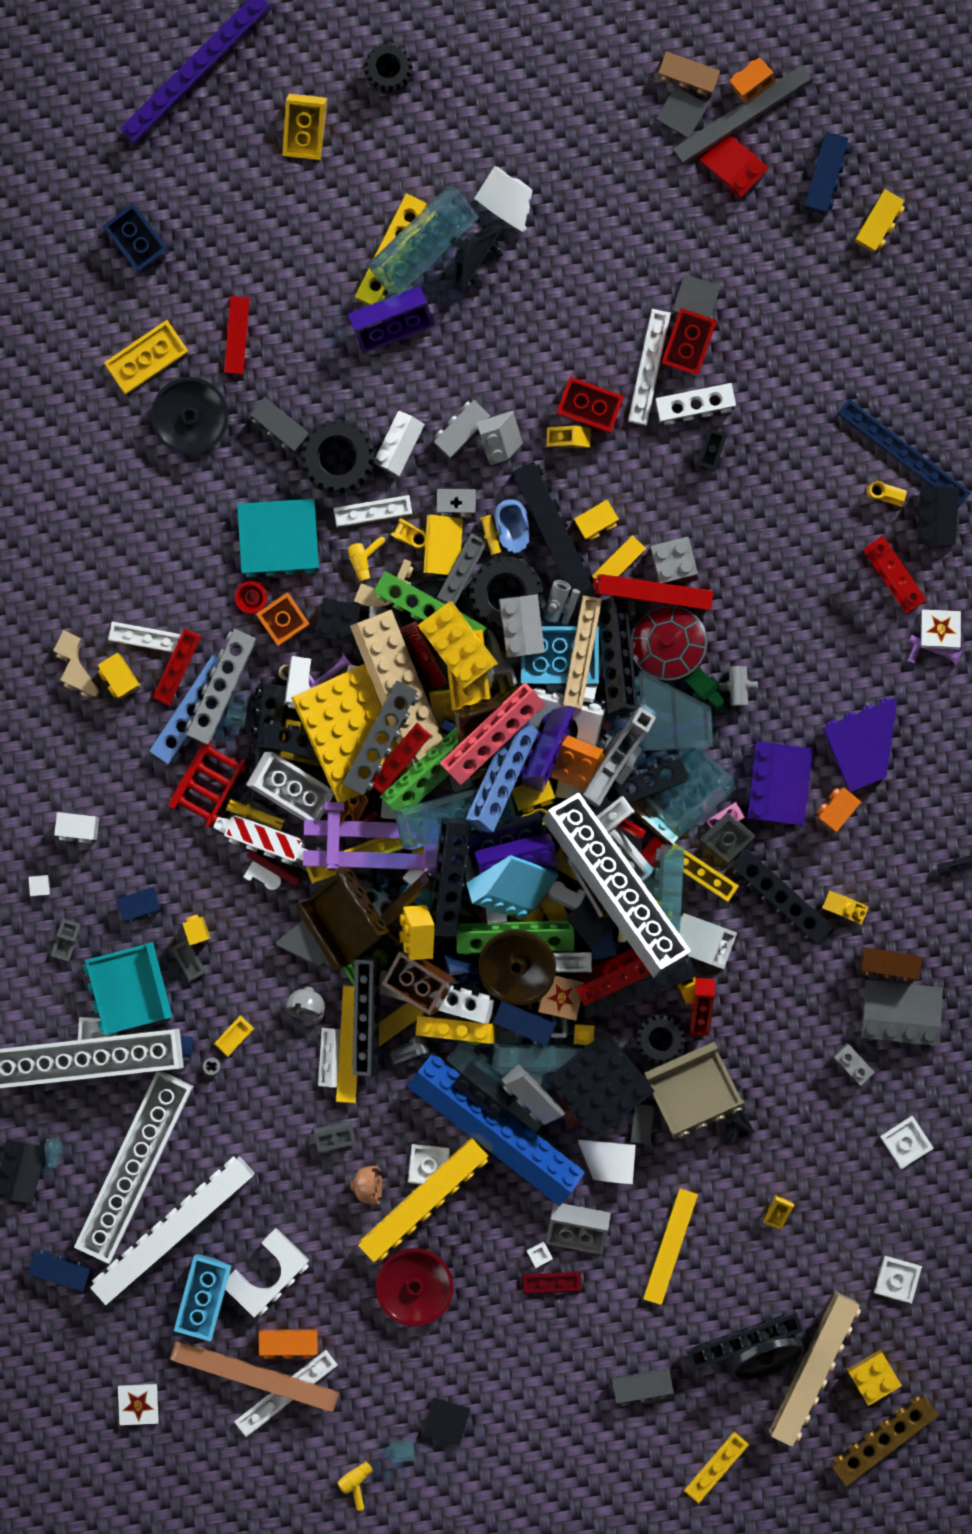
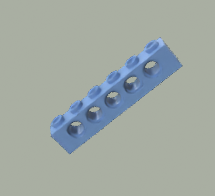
M212 655L149 751L168 764H171V762L175 763L181 755L179 750L182 746L186 747L192 738L187 735L188 731L179 732L177 725L181 721H185L188 724L189 720L194 719L195 716L188 714V708L196 705L197 702H202L198 694L200 690L204 689L206 684H210V673L213 667H217L220 662L215 655ZM226 663L223 666V672L226 674L232 672L233 667ZM218 681L215 684L216 691H223L221 686L224 681ZM213 698L207 701V707L209 709H211L213 706L212 704H210ZM171 737L177 740V745L174 748L167 746V740Z
M529 722L502 745L492 759L466 817V820L479 831L494 832L538 733V730Z

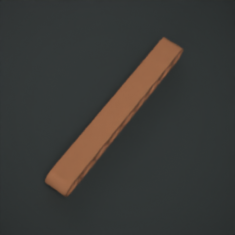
M175 1340L170 1356L172 1361L331 1412L334 1411L339 1395L337 1391Z

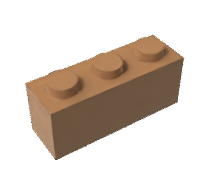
M666 51L658 77L664 83L671 84L673 82L679 84L678 87L681 89H693L697 91L698 95L707 97L713 94L720 70Z

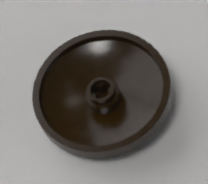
M509 929L494 935L486 943L479 957V974L484 986L494 997L508 1004L527 1005L540 1000L550 990L556 977V960L551 948L542 938L530 931Z

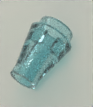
M47 1139L44 1144L47 1168H57L63 1149L62 1141L59 1139Z

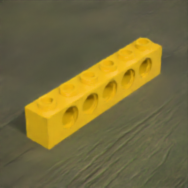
M406 193L355 295L356 300L368 306L385 300L386 288H391L395 280L392 276L395 271L399 272L403 264L401 258L403 254H408L412 245L409 242L412 236H417L420 230L418 224L421 219L425 220L429 210L426 209L427 203ZM411 213L415 216V220L407 222L404 219L405 216ZM405 231L407 233L406 238L398 239L396 237L397 232ZM390 248L398 250V254L395 257L387 254ZM387 265L390 268L387 274L380 273V266ZM374 282L380 283V290H371V284Z

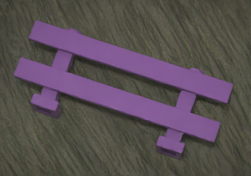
M342 802L324 803V814H328V820H304V836H327V851L303 850V866L326 867L327 870L349 867L424 870L426 873H435L437 840H439L441 825L437 824V817L441 816V806L422 805L421 817H425V824L340 821V814L344 812V803ZM339 837L424 840V854L339 851ZM456 855L451 857L450 862L455 859Z

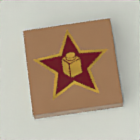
M556 976L550 990L540 999L538 1012L576 1021L581 1002L576 988L585 983Z

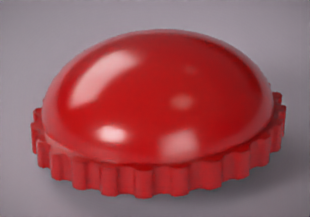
M247 581L239 585L234 596L236 606L242 612L249 614L260 612L266 606L268 599L266 589L256 581Z

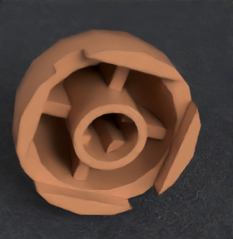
M379 1166L363 1167L357 1171L354 1180H351V1191H354L356 1198L364 1204H380V1201L377 1200L382 1197V1176L377 1175V1171H380Z

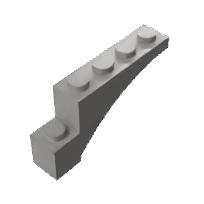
M639 707L631 714L625 727L612 739L582 794L584 800L595 807L600 806L619 772L649 732L656 719L654 715L642 707Z

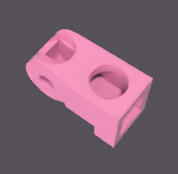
M737 801L706 820L710 829L727 812L738 821L745 817Z

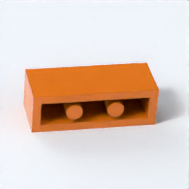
M318 1329L259 1331V1356L263 1355L264 1359H274L275 1355H283L284 1359H292L294 1355H302V1358L310 1359L318 1354Z

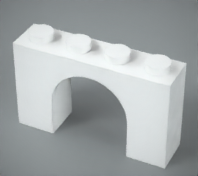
M292 656L290 659L284 705H288L290 709H296L291 697L310 689L309 672L311 659ZM349 665L347 672L359 666Z
M531 688L546 704L529 720V723L538 732H541L545 715L554 709L562 708L564 695L548 693L542 688ZM583 702L582 711L574 710L573 719L578 727L577 739L597 747L606 709L601 708L598 704Z
M277 1228L262 1241V1244L278 1259L281 1265L279 1280L270 1287L258 1288L250 1284L235 1269L229 1275L225 1290L253 1317L257 1314L261 1316L268 1309L266 1305L271 1300L275 1302L282 1295L279 1291L284 1286L288 1288L295 1281L293 1277L298 1272L302 1274L309 1267L307 1265L309 1259Z

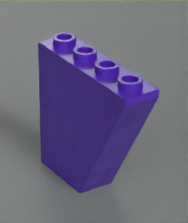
M890 697L879 700L880 705L875 707L872 704L861 708L862 712L856 715L854 711L843 715V720L837 722L836 719L826 722V727L822 728L849 792L886 778L897 704L896 698L891 700Z

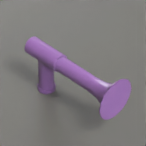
M911 635L908 643L914 646L907 661L915 664L921 648V638ZM922 648L950 659L955 664V668L963 649L959 652H953L947 649Z
M342 651L340 661L321 677L314 680L309 674L310 689L328 681L344 667L354 664Z

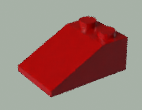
M728 136L711 147L699 159L740 200L769 169L732 136Z

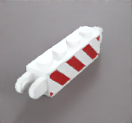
M237 815L230 819L217 817L214 824L215 829L224 833V836L229 838L228 842L238 846L240 842L247 845V849L255 852L258 849L265 851L263 855L275 858V856L282 857L281 861L290 865L293 862L299 864L300 860L303 861V850H307L303 840Z

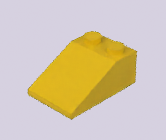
M297 94L288 95L285 106L282 156L321 160L327 98Z

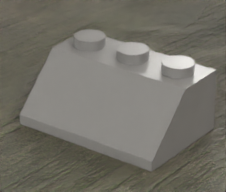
M538 594L499 599L506 657L545 652Z
M519 1064L502 1079L505 1084L503 1088L509 1095L515 1094L518 1097L516 1101L523 1109L528 1107L531 1111L529 1114L536 1122L540 1120L543 1124H547L565 1114L559 1104Z
M553 1203L545 1244L602 1255L611 1213L564 1203L558 1206L556 1203Z

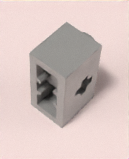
M437 489V514L446 517H452V514H460L462 518H471L472 514H476V489ZM455 499L462 503L458 508H454V505H451V502H454Z
M848 1043L833 1055L834 1059L860 1086L875 1073Z

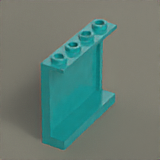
M315 499L237 504L241 570L243 575L246 574L247 578L258 577L259 573H265L266 576H277V572H285V575H295L296 571L312 574L316 573L315 570L320 569Z
M153 942L85 960L86 964L82 965L84 974L90 977L91 983L87 985L90 995L94 994L96 1002H92L95 1014L99 1013L100 1021H97L99 1031L104 1032V1035L172 1018Z

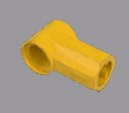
M881 481L873 482L867 487V496L870 499L880 500L899 507L903 506L906 490L886 485ZM873 486H878L881 489L879 496L873 494Z

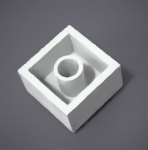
M57 812L55 836H59V840L73 841V838H79L78 842L92 843V840H97L99 817Z

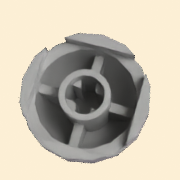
M305 987L304 989L294 991L290 995L285 1011L289 1010V1015L302 1020H307V1017L314 1018L313 1021H320L323 1019L325 1004L321 995L314 988Z

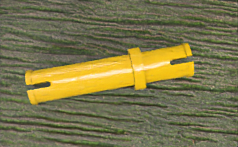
M230 799L227 811L281 831L284 819L252 808L250 804L244 805Z

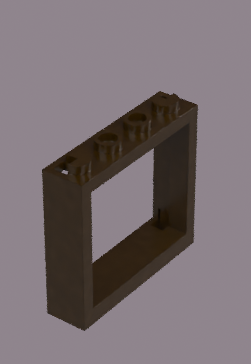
M426 872L380 916L389 930L385 937L390 936L393 943L399 948L403 947V943H400L399 939L400 931L393 927L391 923L403 912V907L409 906L426 888L432 892L434 878ZM451 893L447 894L446 899L450 897ZM462 902V909L459 911V915L466 920L464 923H482L479 916ZM457 935L449 936L433 952V959L425 960L439 968L438 964L442 956L446 953H454L457 950Z

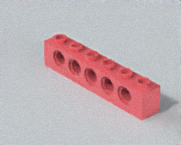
M524 682L499 708L445 757L440 764L460 785L463 784L502 745L510 740L521 727L525 726L546 705L545 702Z

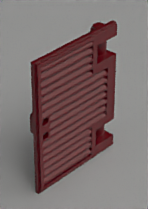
M415 621L399 628L424 693L448 684L417 622Z

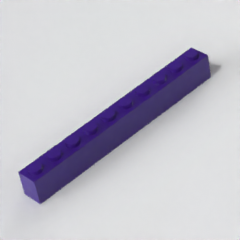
M248 0L120 128L122 133L137 145L271 11L270 5L265 0Z

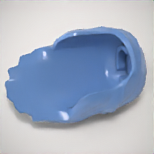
M504 500L495 509V522L499 540L509 552H520L529 543L527 511L518 500Z

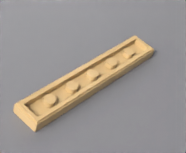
M583 595L562 708L572 706L575 707L574 710L582 711L601 608V598Z

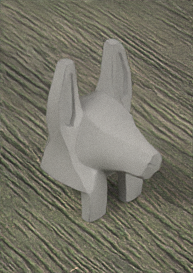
M489 629L485 632L487 649L498 663V665L488 671L489 688H491L492 683L498 682L501 693H506L508 691V684L505 675L510 687L517 684L513 668L520 666L521 658L520 656L507 658L506 652L500 651L498 642L493 632Z

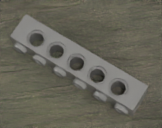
M237 629L229 632L225 641L228 643L225 650L221 649L217 658L220 662L217 667H213L209 677L212 680L209 685H205L202 691L203 700L201 703L197 702L193 711L196 715L193 720H189L185 730L188 731V736L208 745L210 744L255 645L256 638ZM236 645L240 646L241 654L233 656L231 648ZM226 663L233 665V671L230 674L223 672V666ZM224 681L225 689L220 692L216 691V682ZM211 698L217 700V707L214 709L207 707V701ZM202 716L209 718V724L206 727L199 725V719Z

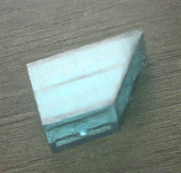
M640 671L639 676L635 677L636 688H640V696H637L638 707H642L656 717L649 732L639 743V746H643V751L713 747L711 707Z

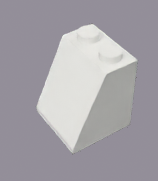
M683 913L677 924V932L691 951L688 956L724 969L737 933Z

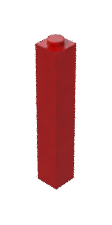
M605 574L597 575L593 582V589H595V594L614 596L709 611L712 608L714 591Z

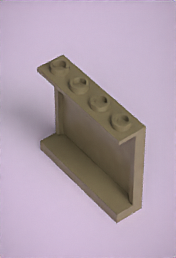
M715 1042L644 1073V1078L655 1090L652 1096L674 1139L686 1138L690 1135V1132L694 1130L701 1131L712 1122L719 1123L725 1119V1116L730 1114L737 1115L745 1107L744 1100H741L718 1054Z

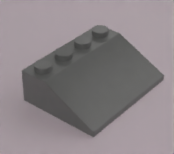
M866 979L860 1037L939 1046L943 988Z

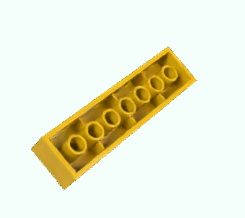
M471 1137L446 1162L437 1168L425 1180L424 1184H420L359 1241L358 1246L373 1262L377 1259L379 1262L388 1255L387 1250L391 1246L393 1248L398 1246L402 1242V1236L405 1233L408 1235L417 1228L416 1223L419 1220L422 1222L431 1215L430 1210L434 1206L436 1208L441 1206L445 1202L444 1197L448 1193L450 1195L455 1193L459 1189L458 1184L462 1180L466 1182L474 1175L473 1170L476 1167L480 1169L488 1162V1152Z

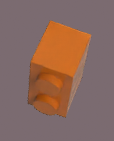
M759 57L751 61L741 72L735 73L729 81L732 90L747 104L774 84L776 79L773 71Z

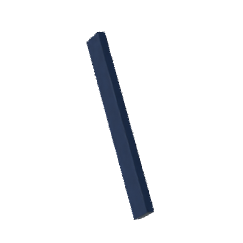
M848 399L837 413L838 416L928 485L959 487L958 508L971 493V491L851 399Z

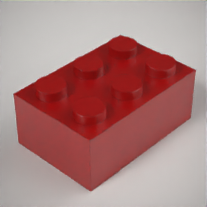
M680 308L662 363L699 375L717 320Z
M569 377L556 415L611 435L624 396Z

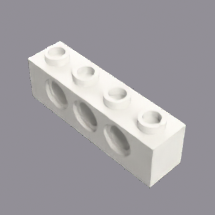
M732 383L655 399L659 422H664L665 425L676 423L675 420L682 418L683 421H690L695 419L694 416L702 415V417L713 416V412L721 411V414L732 412V408L736 407ZM716 396L719 398L720 404L713 406L710 404L709 399ZM698 400L701 403V408L698 410L693 409L691 402ZM674 404L681 405L682 412L679 414L674 413L672 406Z

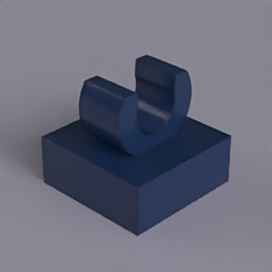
M443 717L440 723L441 728L444 729L442 738L456 728V722L446 717Z

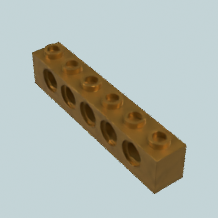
M923 1394L913 1397L907 1407H900L894 1412V1417L890 1420L888 1418L883 1420L878 1425L879 1428L876 1431H869L863 1436V1441L859 1444L857 1442L853 1443L848 1448L849 1451L846 1454H839L832 1460L834 1462L831 1464L832 1468L846 1486L939 1416ZM912 1411H919L917 1419H910L909 1415ZM902 1422L904 1423L903 1430L895 1431V1424ZM887 1434L889 1436L888 1441L880 1443V1435ZM872 1446V1454L865 1455L863 1453L864 1448ZM851 1458L858 1459V1463L854 1467L848 1466V1461Z

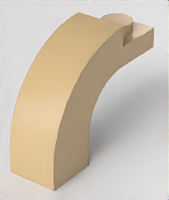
M404 559L397 578L411 585V582L405 579L406 577L410 578L414 568L411 567L412 562ZM362 583L354 600L355 603L365 607H387L394 604L389 600L385 603L376 598L377 594L373 592L375 588ZM394 587L391 590L393 598H398L401 595L398 587Z

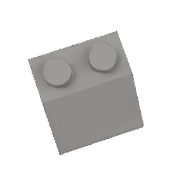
M513 410L476 422L490 465L508 460L523 444Z

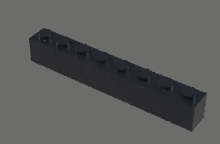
M533 461L514 470L513 475L563 581L571 587L570 596L573 589L580 591L575 605L579 612L583 595L599 598L601 595L595 594V589H593L590 582L593 579L589 569L585 570L582 565L585 562L580 551L576 552L574 548L576 541L573 535H568L565 529L568 527L564 516L560 518L557 512L560 510L556 499L552 500L549 493L552 490L548 482L544 483L541 476L544 473L540 465H535Z

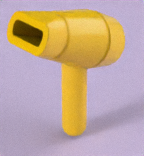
M379 537L366 549H364L361 543H355L348 547L349 559L359 581L370 578L367 558L385 543L384 537Z
M367 1461L346 1473L338 1481V1486L342 1492L348 1494L353 1491L358 1511L364 1510L359 1485L373 1472L372 1467Z

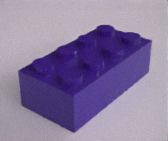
M420 286L348 314L363 354L435 326Z

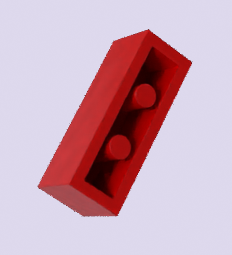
M695 978L690 1014V1035L709 1036L715 998V979Z

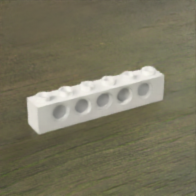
M390 968L382 970L380 975V994L407 1001L382 985ZM452 985L438 1010L485 1024L490 1022L495 1001L491 1000L490 996L479 993L478 996L471 994L472 990L461 988L460 991L453 989L454 985ZM452 995L457 997L455 1005L450 1001ZM471 1000L476 1004L474 1010H470L468 1006Z

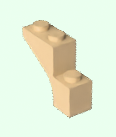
M63 630L53 650L57 652L56 657L66 662L68 658L70 659L61 678V681L65 682L63 686L73 691L76 687L82 690L81 695L90 699L92 696L98 697L99 689L79 661L78 652L83 639Z

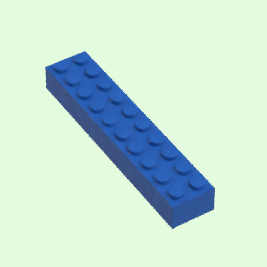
M432 1053L407 1087L554 1203L561 1206L585 1172L508 1111L498 1121L452 1086L460 1074L440 1057Z

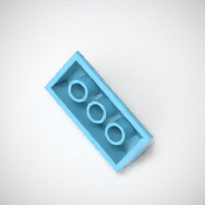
M200 1254L194 1255L174 1328L175 1332L212 1341L231 1265Z

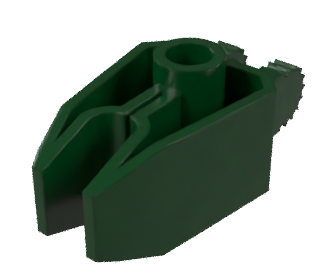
M699 667L691 676L685 678L686 684L694 691L692 695L699 702L703 701L706 703L709 701L716 709L723 708L725 704L724 699L718 693V685L720 684L713 676L709 678Z

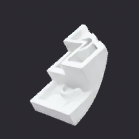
M494 166L474 199L522 232L526 231L525 223L526 216L529 214L532 189L521 180L511 178L499 167Z
M578 1139L593 1180L633 1184L636 1145Z

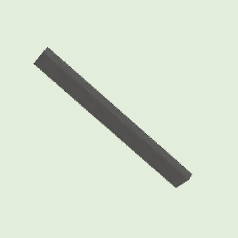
M802 65L747 104L742 103L674 147L675 154L684 165L812 83L811 76Z

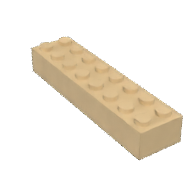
M389 610L350 627L382 707L396 680L418 691L416 695L419 698L415 706L410 705L407 711L410 715L406 723L401 722L398 728L401 732L396 743L398 745L417 722L429 731L432 736L406 766L407 770H410L415 763L422 759L443 738L393 612ZM398 698L394 702V706L397 709H403L406 705L405 700L402 698ZM394 716L386 717L390 727L396 724L397 719Z
M835 1291L769 1429L771 1437L792 1447L794 1443L799 1442L802 1436L801 1428L803 1425L806 1426L810 1419L809 1411L811 1407L815 1408L819 1400L817 1397L819 1390L823 1391L827 1383L826 1376L828 1372L831 1373L836 1364L834 1359L843 1350L844 1345L842 1342L845 1337H849L852 1331L851 1323L853 1319L857 1320L860 1314V1305L855 1300Z

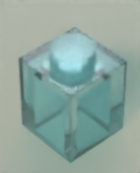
M413 1438L390 1441V1446L386 1447L387 1457L391 1458L392 1463L415 1460Z

